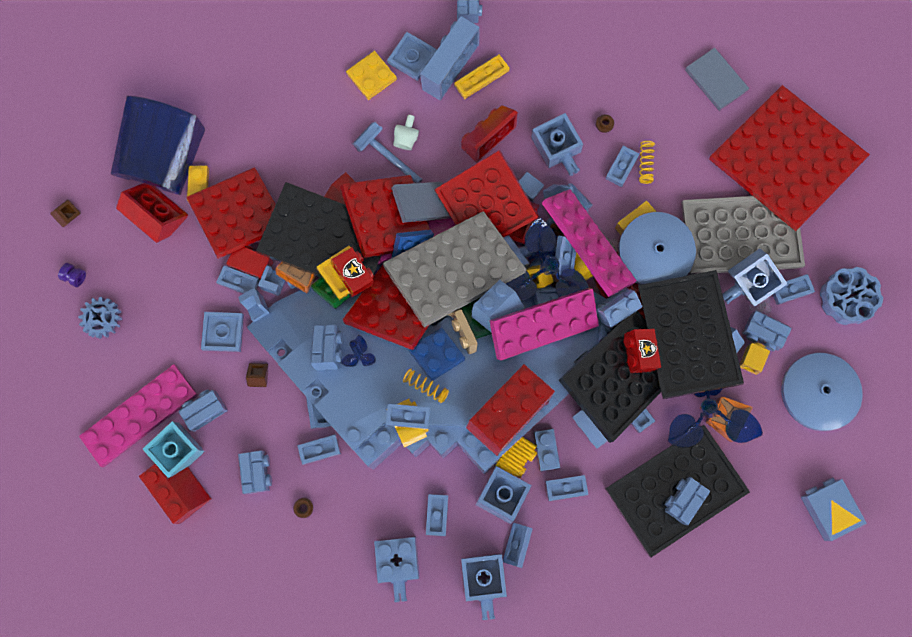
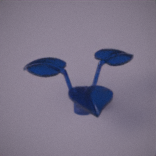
M542 218L536 220L527 230L524 241L529 252H539L545 258L540 265L541 270L531 277L526 271L519 277L507 282L506 285L516 292L520 301L527 300L535 294L537 285L532 280L542 273L546 275L555 273L556 278L559 280L555 286L559 297L589 288L584 277L574 269H565L562 271L561 277L559 276L560 263L558 259L543 253L554 249L557 242L556 235Z
M722 389L694 394L699 398L706 396V399L701 403L702 413L699 419L695 422L694 417L691 415H678L670 425L668 442L678 447H690L698 444L704 436V431L699 424L705 416L713 418L719 415L728 422L725 428L726 434L729 439L736 443L749 442L762 436L763 432L759 421L746 410H734L731 413L730 419L719 411L717 402L710 399V395L716 396L722 391Z

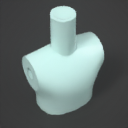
M407 116L405 126L396 125L393 143L395 147L412 150L419 135V130L412 128L414 116Z

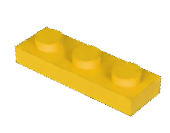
M500 54L456 81L454 86L465 100L509 72L510 68Z

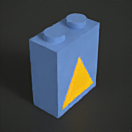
M834 477L822 482L824 486L818 489L816 486L809 488L805 491L806 494L801 496L824 541H833L867 524L843 479L835 480Z

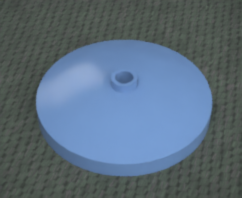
M650 212L637 217L624 229L618 244V255L636 279V283L642 285L687 276L695 261L696 245L691 231L680 219L664 212ZM657 246L661 248V252L657 250Z
M813 353L795 361L786 371L781 387L782 399L789 414L799 424L816 431L835 430L848 424L857 415L863 397L862 385L855 370L843 359L828 353Z

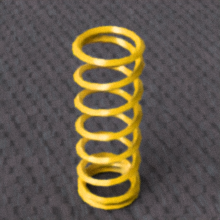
M642 141L640 143V150H642L640 156L642 158L639 160L642 163L639 166L642 169L639 171V174L642 176L639 177V182L649 184L654 181V175H643L641 171H653L654 169L642 168L641 165H653L654 162H642L641 160L643 158L653 159L654 156H642V153H653L654 150H643L642 147H653L655 143L653 141Z
M410 368L406 372L403 378V383L409 381V386L415 384L416 390L421 388L422 393L427 391V396L433 395L434 400L438 399V402H444L449 393V389L443 388L439 396L435 398V394L439 387V384L436 386L435 390L429 395V390L431 385L433 384V380L430 382L429 386L423 391V386L427 380V377H425L422 384L417 388V382L421 376V373L418 375L417 379L412 384H410L411 378L415 373V370L412 371V368Z

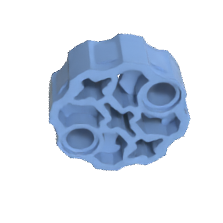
M860 267L853 269L842 268L832 274L827 282L822 285L820 290V296L823 301L822 308L826 315L832 316L839 324H860L872 318L877 309L882 306L881 284L876 277L868 274L866 269ZM838 276L843 278L844 283L838 280ZM857 293V295H855L854 297L845 299L849 295ZM859 309L864 312V317L859 314Z

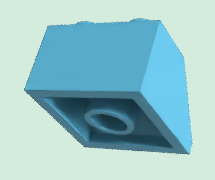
M173 421L143 448L145 453L168 478L190 466L205 452L180 423Z

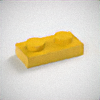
M189 166L187 196L208 188V166Z

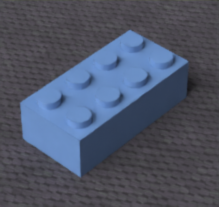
M462 16L458 21L453 22L449 34L442 38L440 47L432 52L430 61L427 65L424 64L420 70L423 91L441 101L479 46V26Z

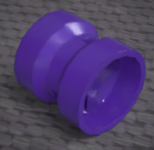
M70 263L63 264L58 272L60 280L68 281L74 287H79L86 277V271L80 268L76 269Z

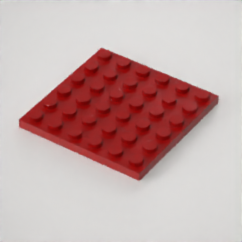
M782 85L710 156L709 160L794 231H797L870 154Z

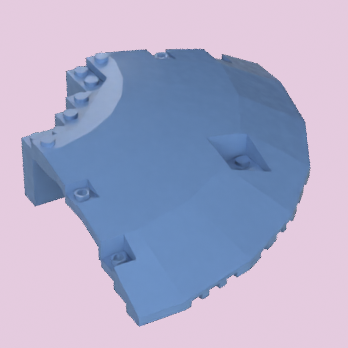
M383 263L377 266L374 276L380 269V267L383 265ZM524 277L506 284L516 292L525 309L535 306L532 294L534 289L526 290ZM548 285V286H546V287H544V288H553V287L550 286V285ZM310 287L308 293L299 290L275 302L268 308L270 314L256 322H252L247 328L343 440L371 469L374 470L402 444L395 427L386 426V409L388 404H398L410 399L411 402L415 401L417 406L430 407L429 431L426 432L427 437L407 446L408 450L417 457L431 445L444 459L455 447L459 446L482 473L485 474L499 461L503 454L569 394L559 382V379L597 344L598 330L603 324L598 319V327L504 360H497L492 334L476 339L478 343L476 352L468 354L466 348L463 349L460 344L459 332H455L453 329L452 320L454 318L447 315L430 324L419 340L421 341L442 327L465 356V361L435 379L430 387L429 395L439 384L435 398L439 396L443 388L449 389V393L443 403L438 402V399L434 400L433 395L427 396V391L422 393L421 388L416 390L415 384L409 386V381L403 383L404 375L410 368H412V371L415 370L410 384L417 379L420 373L421 376L418 379L417 388L422 384L425 377H427V380L424 383L423 391L431 382L410 354L408 348L344 324L343 318L361 295V292L354 297L349 294L350 297L335 309L314 292L312 287ZM337 325L340 332H343L344 341L343 344H340L343 358L342 362H339L338 370L326 369L317 371L311 365L314 326ZM280 350H285V354L283 356H279L278 353ZM525 364L548 384L555 393L549 400L548 405L544 406L503 451L496 456L466 427L469 420ZM315 389L320 391L318 396L313 395Z

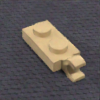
M458 309L448 314V316L454 318L452 326L455 332H459L462 348H466L468 354L475 353L478 343L463 311Z

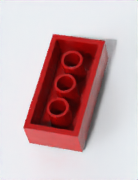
M523 364L469 420L466 429L498 456L548 403L555 391Z

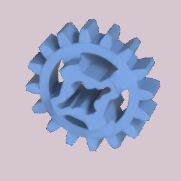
M99 297L98 301L92 298L91 304L86 302V309H80L83 315L78 316L79 319L83 320L79 323V326L84 327L82 331L89 333L88 335L93 338L96 335L98 339H101L102 335L108 338L109 332L115 334L114 328L120 327L117 322L122 320V317L118 316L122 312L117 308L118 305L114 302L112 303V300L108 298L105 300L102 297Z

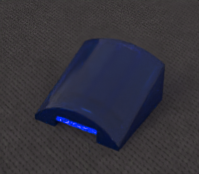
M127 96L111 175L126 180H136L159 187L164 191L181 195L188 177L189 166H192L203 138L204 126L196 115L177 107L147 98Z

